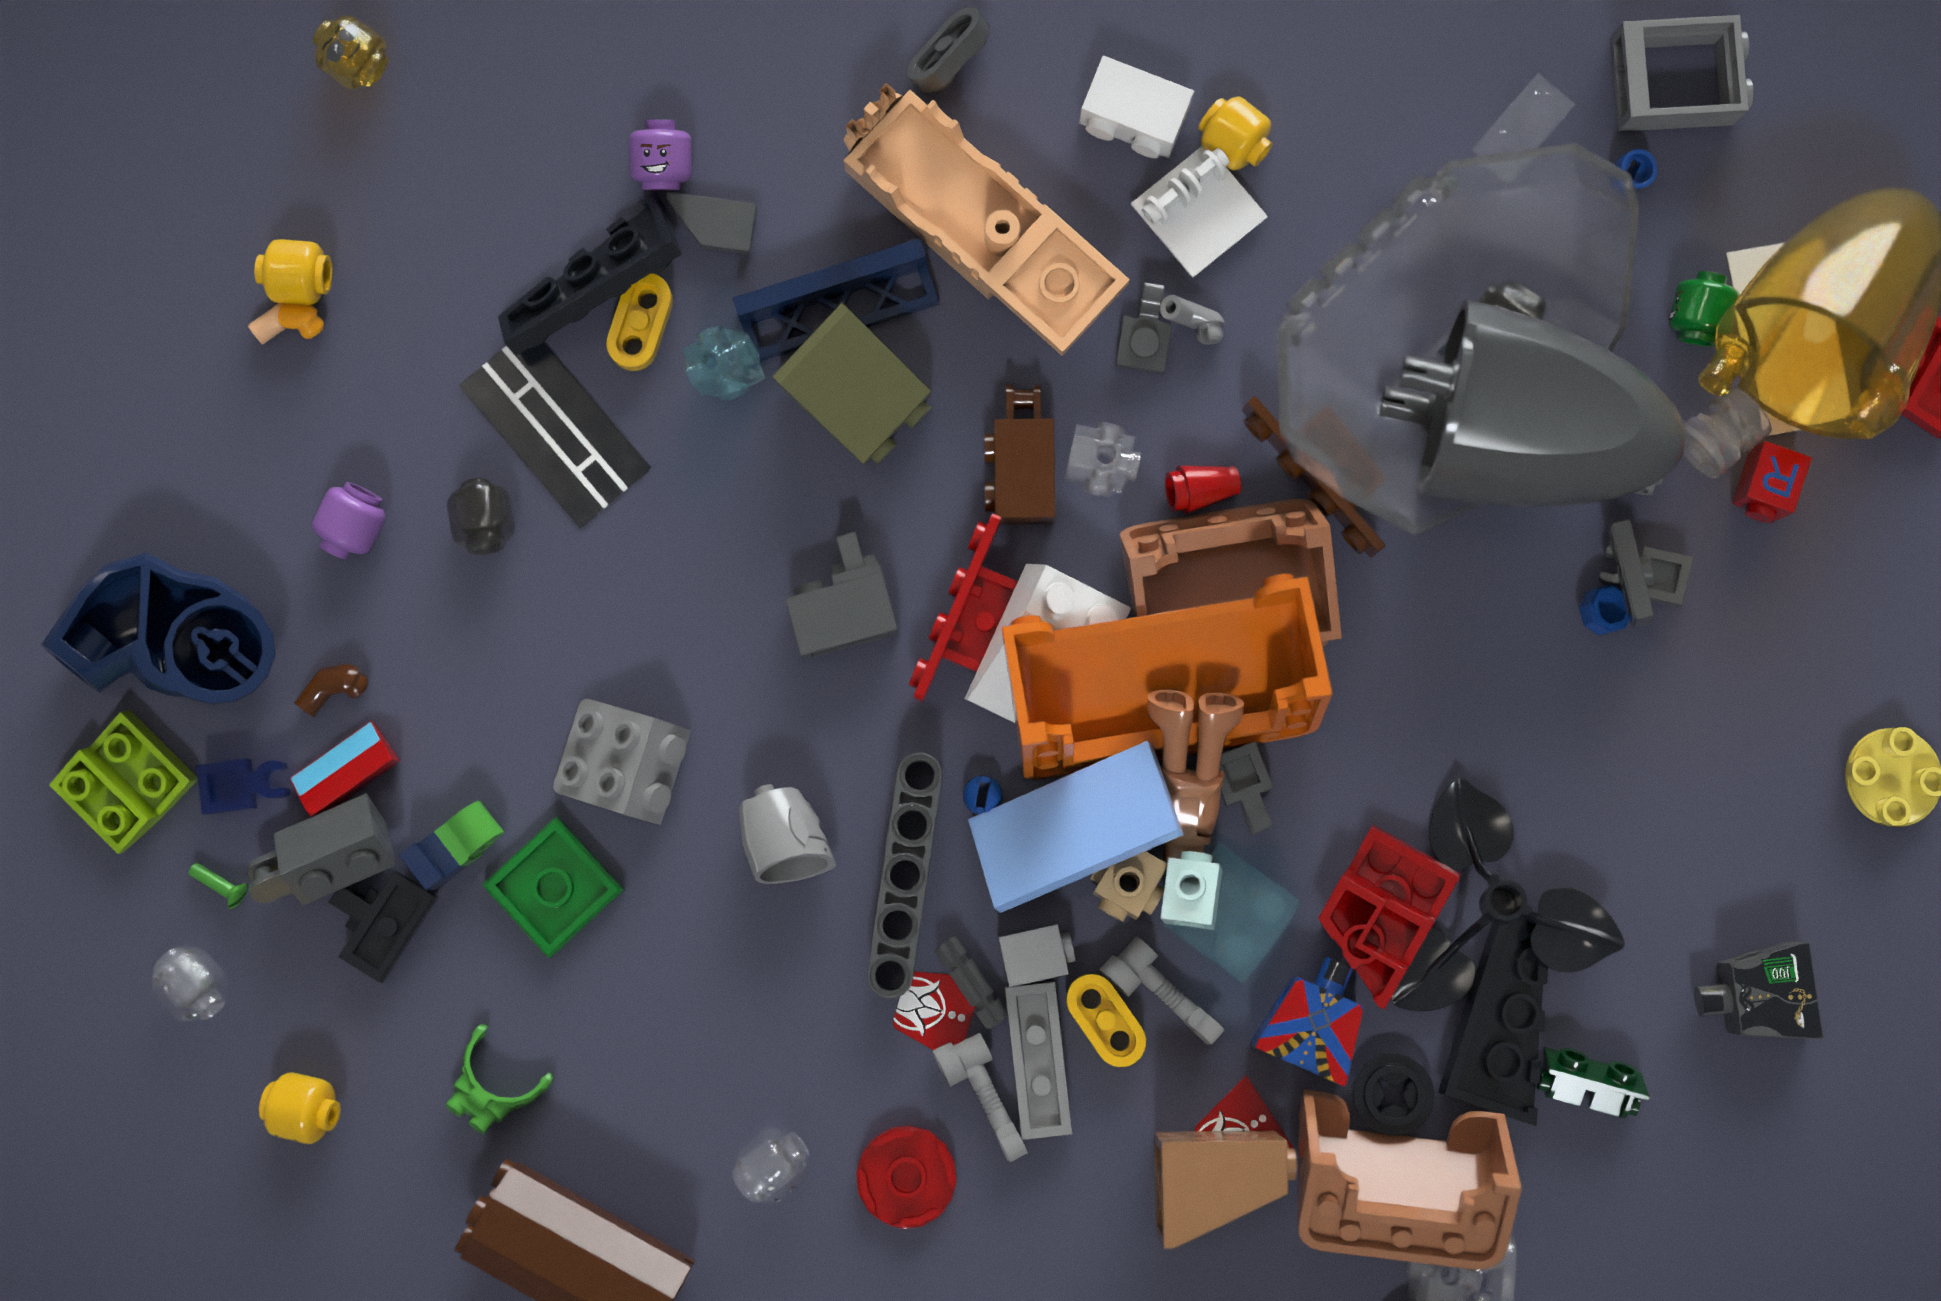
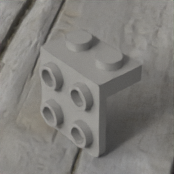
M584 699L580 702L554 780V790L558 794L661 825L665 811L670 803L671 792L681 761L686 753V745L691 730L654 717L595 700Z

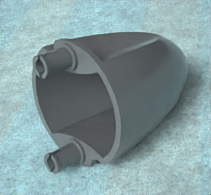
M1464 299L1457 311L1441 362L1416 358L1409 354L1405 356L1401 370L1403 376H1400L1399 387L1429 392L1428 396L1385 385L1381 398L1383 403L1380 405L1378 413L1379 417L1385 416L1421 424L1424 436L1423 451L1418 469L1417 488L1419 494L1494 506H1571L1606 501L1638 492L1656 484L1678 465L1683 457L1687 439L1683 420L1674 403L1647 375L1626 360L1600 345L1561 327L1502 307Z

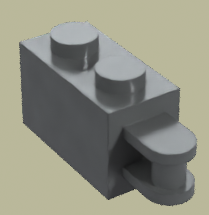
M366 793L274 833L276 850L252 860L247 867L249 879L253 881L250 885V894L256 902L269 903L293 893L301 905L304 906L394 867L396 863L388 824Z

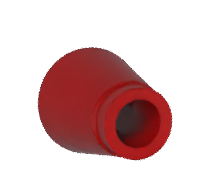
M1178 465L1175 471L1165 474V493L1172 511L1182 510L1185 514L1228 499L1231 496L1239 495L1241 492V479L1235 466Z

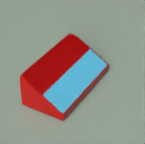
M371 720L289 779L306 812L310 817H313L338 806L401 760L376 724Z

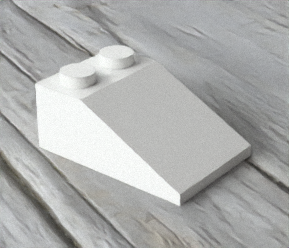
M1026 564L965 699L1015 723L1002 636V627L1011 625L1012 620L1023 616L1036 615L1041 617L1042 622L1051 623L1053 630L1126 619L1131 607L1048 565Z

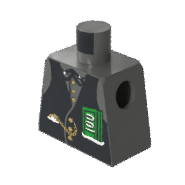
M1786 941L1722 960L1717 964L1719 984L1695 987L1694 1001L1699 1016L1724 1014L1725 1027L1728 1033L1747 1036L1824 1039L1810 942Z

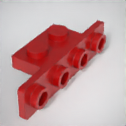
M993 513L988 524L978 522L967 548L975 552L968 570L962 567L958 568L948 592L949 595L956 597L948 615L941 612L938 614L928 640L936 643L929 661L922 658L919 659L911 676L909 686L916 688L913 698L920 703H924L943 659L975 673L977 672L1018 583L1016 580L983 567L1001 525L1002 517Z

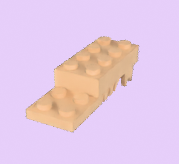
M885 83L880 89L879 101L869 102L864 108V118L859 119L857 122L852 119L846 125L847 134L843 141L850 154L843 160L845 172L914 234L921 238L924 243L988 300L993 295L997 297L1061 356L1066 353L1129 284L1130 279L1046 204L1042 205L1037 200L1038 197L1027 187L1024 189L1019 184L1017 178L1009 171L1006 173L1001 168V164L983 155L963 136L959 122L943 113L934 100L927 105L911 90L903 96L897 94L891 86Z

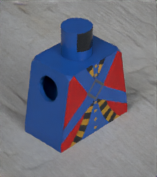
M1325 957L1314 984L1292 976L1252 1037L1250 1045L1345 1087L1363 1014V1005L1342 997L1353 969Z

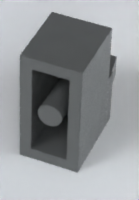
M856 532L836 537L843 563L832 565L834 575H831L833 585L824 587L823 581L806 583L794 588L796 595L785 598L803 660L899 635L880 563H877L875 554L862 557Z

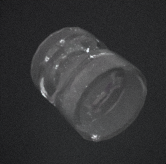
M1726 386L1704 407L1705 414L1700 413L1684 423L1687 439L1683 455L1697 470L1712 479H1720L1741 459L1740 451L1750 452L1772 431L1771 423L1759 404L1741 389L1733 386Z

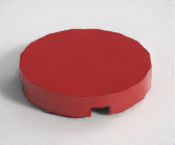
M913 1125L891 1127L875 1136L862 1152L856 1172L858 1194L867 1211L882 1222L901 1229L922 1227L938 1218L952 1200L957 1183L955 1160L946 1143L930 1130Z

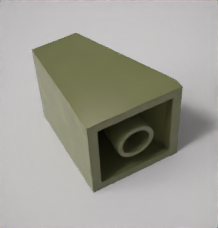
M843 303L832 312L772 376L783 391L864 467L871 460L879 465L898 445L893 436L905 424L913 429L932 408L926 402L932 396L931 390Z

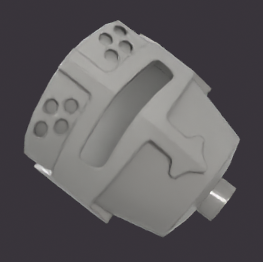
M772 784L763 785L754 791L755 797L744 800L738 807L742 845L755 881L762 884L799 881L820 875L836 867L828 840L823 833L820 818L798 789L792 787L774 789Z

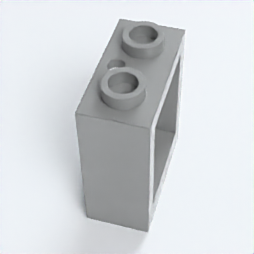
M1740 15L1623 21L1610 38L1618 132L1734 125L1746 114L1752 105L1753 84L1751 79H1746L1744 62L1749 54V38L1747 32H1742ZM1714 44L1720 105L1650 109L1645 48Z

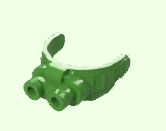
M480 1024L473 1031L471 1040L466 1046L462 1060L463 1068L461 1075L452 1086L455 1093L445 1104V1107L458 1117H461L464 1113L470 1116L471 1119L468 1124L475 1131L484 1135L494 1122L501 1123L510 1112L523 1108L532 1101H535L541 1093H544L551 1086L554 1077L553 1074L548 1072L540 1079V1083L532 1091L520 1097H498L485 1091L475 1080L470 1066L472 1052L480 1039L484 1038L489 1028L485 1024Z

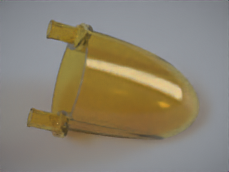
M1885 187L1852 196L1812 220L1770 257L1720 319L1716 330L1717 351L1698 377L1701 387L1713 395L1722 396L1728 393L1731 384L1738 375L1740 382L1737 387L1757 406L1793 427L1820 436L1867 440L1890 428L1899 419L1907 405L1909 387L1926 351L1941 308V212L1936 205L1920 192L1908 188Z

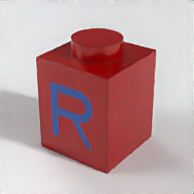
M1767 441L1749 449L1731 504L1746 509L1744 514L1747 517L1765 523H1774L1775 520H1780L1793 514L1812 457Z

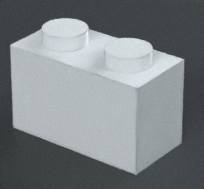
M1103 55L1081 108L1079 124L1087 126V132L1097 138L1111 141L1115 137L1132 144L1131 148L1143 156L1158 158L1161 155L1169 158L1189 110L1194 90Z

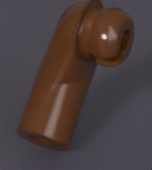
M352 664L322 668L314 675L294 701V704L310 716L315 717L333 694L344 692L351 698L360 697L368 687V678L365 674L359 673V668Z

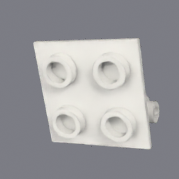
M1201 146L1131 203V206L1192 278L1268 217L1225 167L1229 164V159L1219 148L1211 152Z

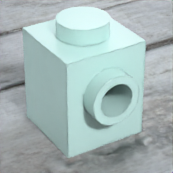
M1182 851L1181 859L1169 857L1161 919L1165 924L1215 930L1223 870L1220 864L1212 863V855Z

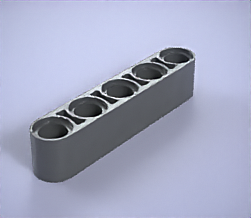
M923 752L913 753L903 759L897 771L867 972L871 990L878 996L886 999L902 996L910 988L914 978L943 781L942 769L938 761L933 756ZM917 762L927 763L934 770L935 778L933 783L924 790L913 789L906 781L908 768ZM910 811L921 813L927 820L925 834L916 840L904 838L899 831L900 818ZM908 860L917 865L920 871V879L914 888L902 890L894 885L891 872L897 863ZM900 910L910 916L913 928L908 937L896 940L886 933L884 921L886 916L892 911ZM885 961H895L905 971L904 983L896 989L884 988L878 982L877 970L881 963Z

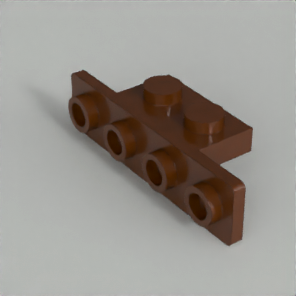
M1256 396L1252 397L1242 410L1247 416L1243 422L1250 433L1260 442H1264L1267 439L1279 453L1276 460L1285 473L1294 480L1300 477L1312 491L1308 496L1317 505L1321 513L1326 517L1332 514L1345 528L1341 535L1347 544L1358 554H1362L1365 551L1370 558L1374 557L1386 545L1354 508L1386 480L1322 407H1319L1288 434Z

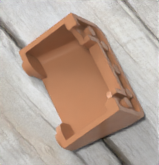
M1287 499L1143 523L1128 527L1120 532L1122 556L1133 617L1253 598L1257 589L1263 587V580L1278 574H1291L1293 579L1308 577L1322 647L1327 645L1330 640L1342 639L1331 526L1317 505L1311 500Z
M1303 1090L1299 1109L1297 1200L1298 1231L1303 1243L1319 1251L1473 1270L1488 1269L1496 1266L1503 1260L1507 1252L1522 1190L1505 1114L1485 1111H1469L1461 1114L1452 1122L1447 1141L1402 1135L1392 1136L1378 1132L1349 1129L1350 1112L1345 1100L1338 1095L1328 1092Z

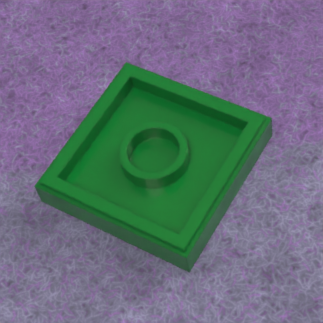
M555 817L482 884L488 893L549 959L555 956L625 891L620 883L559 817Z

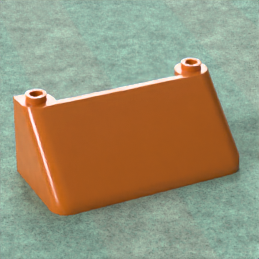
M1278 574L1263 580V587L1257 589L1253 598L1053 630L1051 623L1042 622L1041 617L1036 615L1016 618L1011 621V625L1002 627L1023 775L1026 779L1030 780L1070 775L1145 741H1148L1154 747L1157 759L1163 760L1162 730L1149 716L1147 709L1148 696L1153 691L1177 690L1188 694L1193 699L1194 713L1187 756L1197 754L1198 702L1199 698L1204 694L1214 692L1228 693L1239 697L1244 702L1241 721L1227 734L1223 750L1241 747L1254 741L1256 744L1310 734L1320 727L1333 695L1308 577L1293 579L1291 574Z

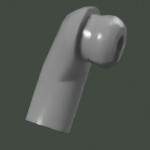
M1169 295L1162 300L1160 304L1161 315L1170 321L1191 329H1197V340L1201 344H1216L1222 340L1224 336L1222 326L1225 325V322L1219 312L1176 295Z

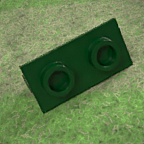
M1548 1047L1543 1049L1548 1071L1541 1070L1540 1083H1536L1537 1090L1544 1091V1095L1547 1098L1580 1106L1585 1091H1593L1588 1103L1590 1109L1621 1118H1626L1628 1114L1636 1116L1640 1109L1641 1099L1647 1101L1649 1099V1093L1642 1073L1626 1063L1612 1061L1609 1064L1589 1059L1584 1053L1571 1048H1562L1560 1051Z

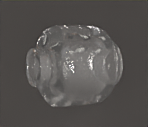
M175 947L165 953L152 969L154 974L151 981L152 993L171 1015L179 1021H192L196 1018L207 1020L217 1014L226 1002L224 995L229 987V976L210 954L201 947Z
M766 1128L736 1152L734 1158L735 1168L732 1171L733 1179L739 1190L750 1201L775 1204L806 1181L808 1167L805 1159L809 1157L808 1148L804 1141L794 1132L786 1134L778 1128Z

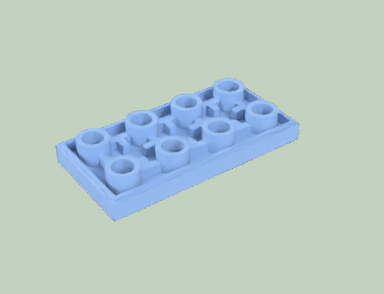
M1148 741L992 808L989 812H983L968 819L993 906L1000 913L1183 835L1154 747Z

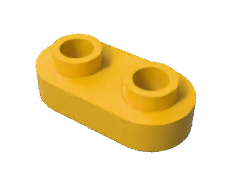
M651 273L631 285L629 290L621 295L607 336L606 345L609 355L619 367L628 371L642 370L654 361L673 307V295L668 284L656 274ZM653 294L657 296V303L654 307L649 309L641 307V299L645 295ZM639 340L642 342V348L637 354L631 355L626 353L625 347L629 341Z
M1084 974L1076 978L1070 984L1066 993L1067 1008L1100 1057L1108 1064L1116 1067H1127L1136 1063L1145 1051L1146 1036L1144 1030L1118 992L1106 978L1100 975ZM1094 989L1100 994V1002L1095 1008L1083 1006L1081 997L1086 990ZM1117 1031H1124L1129 1036L1128 1045L1121 1050L1114 1049L1110 1043L1112 1034Z

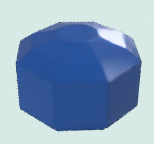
M1612 584L1585 593L1579 606L1583 625L1598 636L1626 628L1629 617L1622 590Z

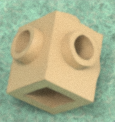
M1145 851L1093 873L1090 879L1098 884L1093 895L1101 899L1097 907L1121 922H1124L1127 915L1136 920L1142 910L1151 915L1164 894L1165 888L1158 885L1168 864ZM1123 876L1133 878L1136 883L1135 891H1124L1119 884L1120 878Z

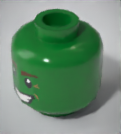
M1699 271L1697 272L1696 279L1681 281L1678 284L1669 317V326L1678 333L1677 339L1679 341L1697 346L1716 347L1718 340L1726 339L1731 335L1739 307L1740 294L1733 287L1726 285L1727 277L1725 275Z

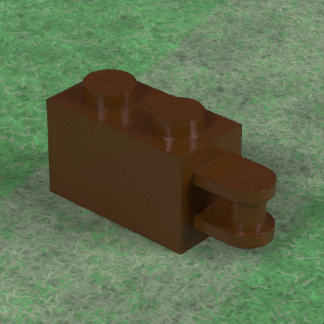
M1007 384L1006 419H994V433H984L985 463H994V482H985V512H995V515L1002 517L1001 525L1054 524V418L1041 419L1040 384H1033V389H1013V384ZM1014 409H1033V419H1014Z

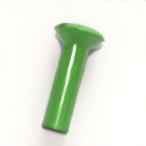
M198 862L191 866L188 873L191 877L227 898L228 909H233L240 905L248 891L246 883L235 886Z

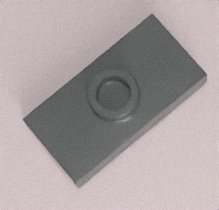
M1630 519L1612 523L1608 537L1630 625L1639 627L1651 624L1654 612L1647 586L1655 582L1649 556H1639Z

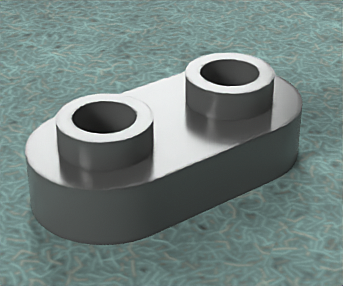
M968 7L954 13L913 57L908 65L907 75L920 92L931 93L945 90L951 85L955 74L963 65L984 48L990 32V26L979 10L974 7Z

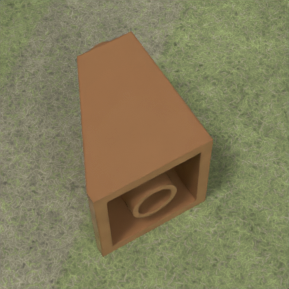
M1274 1130L1154 1132L1156 1235L1164 1249L1176 1248L1287 1195L1288 1180H1296L1297 1175L1295 1149L1289 1148L1287 1140Z

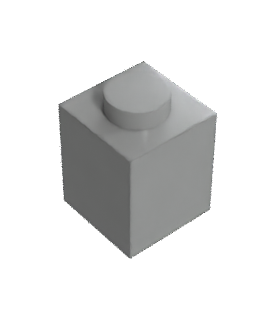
M1058 924L998 936L1009 987L1068 975L1067 963L1076 961L1070 933H1060Z

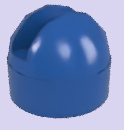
M1634 149L1622 154L1613 167L1615 182L1627 190H1639L1647 187L1655 180L1657 175L1656 160L1651 153L1644 149ZM1632 160H1634V161H1636L1637 163H1636L1635 166L1632 168V170H1631V172H1630V174H1629V176H1628V175H1627V171H1628V169H1629V167H1630V164H1631Z
M985 775L976 776L970 779L964 787V804L969 811L976 815L989 812L992 808L1001 804L1002 789L999 783L992 777ZM980 782L990 784L986 795L985 808L975 806Z

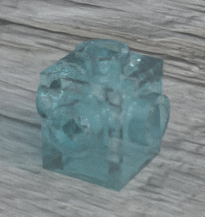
M722 325L714 326L696 335L697 342L682 349L687 360L685 365L686 376L692 387L700 395L719 397L721 401H728L744 395L748 392L747 387L766 379L759 362L758 350L748 333L725 329Z

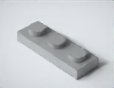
M1055 981L1014 987L1007 986L1005 987L1021 1138L1022 1140L1071 1135L1072 1127Z

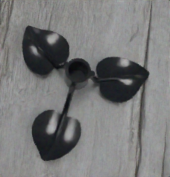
M1463 778L1456 779L1438 800L1430 822L1429 839L1432 851L1439 862L1455 871L1463 870L1474 864L1477 873L1488 882L1489 887L1483 891L1479 900L1482 916L1452 944L1442 931L1436 928L1430 929L1391 997L1392 1003L1401 1009L1418 1012L1432 1011L1447 1007L1461 999L1473 984L1476 971L1470 958L1458 952V950L1490 922L1496 925H1504L1522 915L1529 922L1535 923L1536 926L1530 934L1532 951L1543 965L1557 972L1571 973L1587 969L1607 956L1620 951L1625 946L1623 936L1614 919L1596 900L1586 893L1570 887L1549 889L1541 895L1538 902V914L1532 912V908L1527 905L1526 893L1518 883L1511 880H1499L1497 874H1492L1484 866L1483 862H1495L1506 855L1514 838V828L1509 814L1499 802L1476 789Z

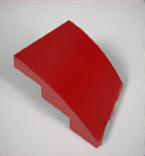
M1373 825L1350 866L1341 876L1318 919L1331 939L1337 942L1351 968L1356 970L1373 995L1376 1005L1384 1010L1462 874Z

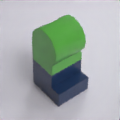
M479 800L459 811L423 840L412 844L398 855L425 890H438L483 855L482 852L494 844L504 834V831Z

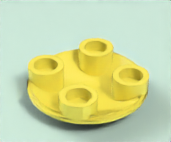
M1906 727L1879 729L1864 736L1850 752L1845 768L1847 791L1856 808L1871 821L1888 827L1909 826L1921 821L1936 806L1941 796V765L1931 746L1913 730Z

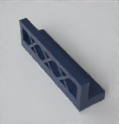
M921 238L732 297L754 364L798 350L815 332L798 322L805 308L817 303L834 311L841 303L847 304L852 292L866 289L880 296L872 313L863 316L853 313L867 328L939 305V299L927 266V256ZM919 272L926 295L906 301L892 294L891 291L899 277ZM888 281L885 289L876 286L877 284ZM842 296L838 305L830 301V299ZM887 300L896 304L882 309ZM795 311L792 319L783 316V314ZM772 318L787 326L778 343L759 348L752 324ZM794 330L803 334L790 338Z

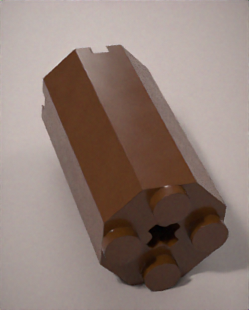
M507 1158L503 1161L490 1186L494 1188L486 1198L481 1195L471 1209L465 1222L468 1226L454 1250L461 1254L460 1258L536 1301H674L696 1261L520 1162L514 1163Z

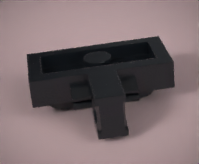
M397 870L392 872L380 892L371 887L364 896L349 886L336 891L328 903L351 916L345 927L354 932L338 957L380 983L385 982L439 896L429 890H425L423 886Z

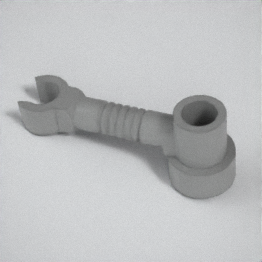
M1137 936L1117 957L1112 955L1099 969L1101 975L1126 997H1129L1143 983L1151 992L1158 995V998H1161V1001L1165 1002L1170 1009L1172 1008V1011L1207 1045H1212L1225 1031L1217 1021L1200 1007L1196 1006L1182 992L1180 993V990L1176 989V986H1173L1152 965L1158 955Z
M977 1033L955 1045L948 1042L932 1050L934 1058L949 1087L967 1078L969 1079L974 1091H976L975 1094L978 1095L982 1108L985 1109L984 1112L987 1113L986 1116L1007 1161L1012 1162L1028 1154L1005 1107L1002 1106L1003 1103L1000 1102L1001 1099L998 1097V1093H996V1089L984 1066L985 1063L993 1059L981 1034Z

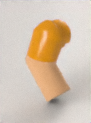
M278 303L248 324V327L263 345L285 329H297L303 338L311 339L324 329V321L317 315L318 310L312 305Z

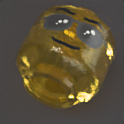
M351 15L339 17L334 22L331 20L324 21L313 36V44L316 45L314 54L316 66L346 88L353 90L362 86L367 88L373 86L382 77L388 66L389 56L385 54L387 49L385 39Z

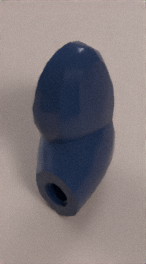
M146 552L102 566L78 590L41 643V646L60 664L99 693L122 676L133 673L148 689L168 696L186 697L211 705L233 703L254 693L269 676L276 657L272 631L261 613L241 593L216 577L180 570L170 563Z

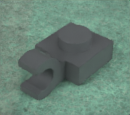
M1145 283L1138 318L1124 316L1115 367L1164 374L1173 324L1158 322L1160 304L1164 292L1163 285Z
M1254 741L1223 753L1220 770L1224 771L1221 797L1225 807L1240 802L1251 835L1269 829L1273 824L1260 794L1272 790L1274 787L1256 742Z

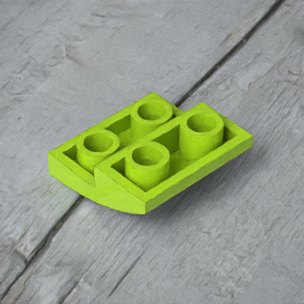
M131 710L120 712L90 747L79 749L49 786L117 854H121L150 830L186 794L199 778Z

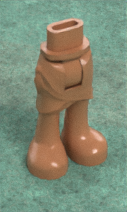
M1177 690L1153 691L1148 696V714L1162 730L1163 761L1160 768L1183 832L1182 836L1164 843L1163 859L1168 861L1169 857L1181 859L1182 851L1204 853V846L1211 843V834L1214 831L1219 815L1221 787L1224 778V771L1220 770L1223 745L1227 734L1241 721L1244 702L1235 695L1221 692L1207 693L1199 698L1198 752L1196 771L1186 768L1190 729L1193 722L1194 701L1188 694Z

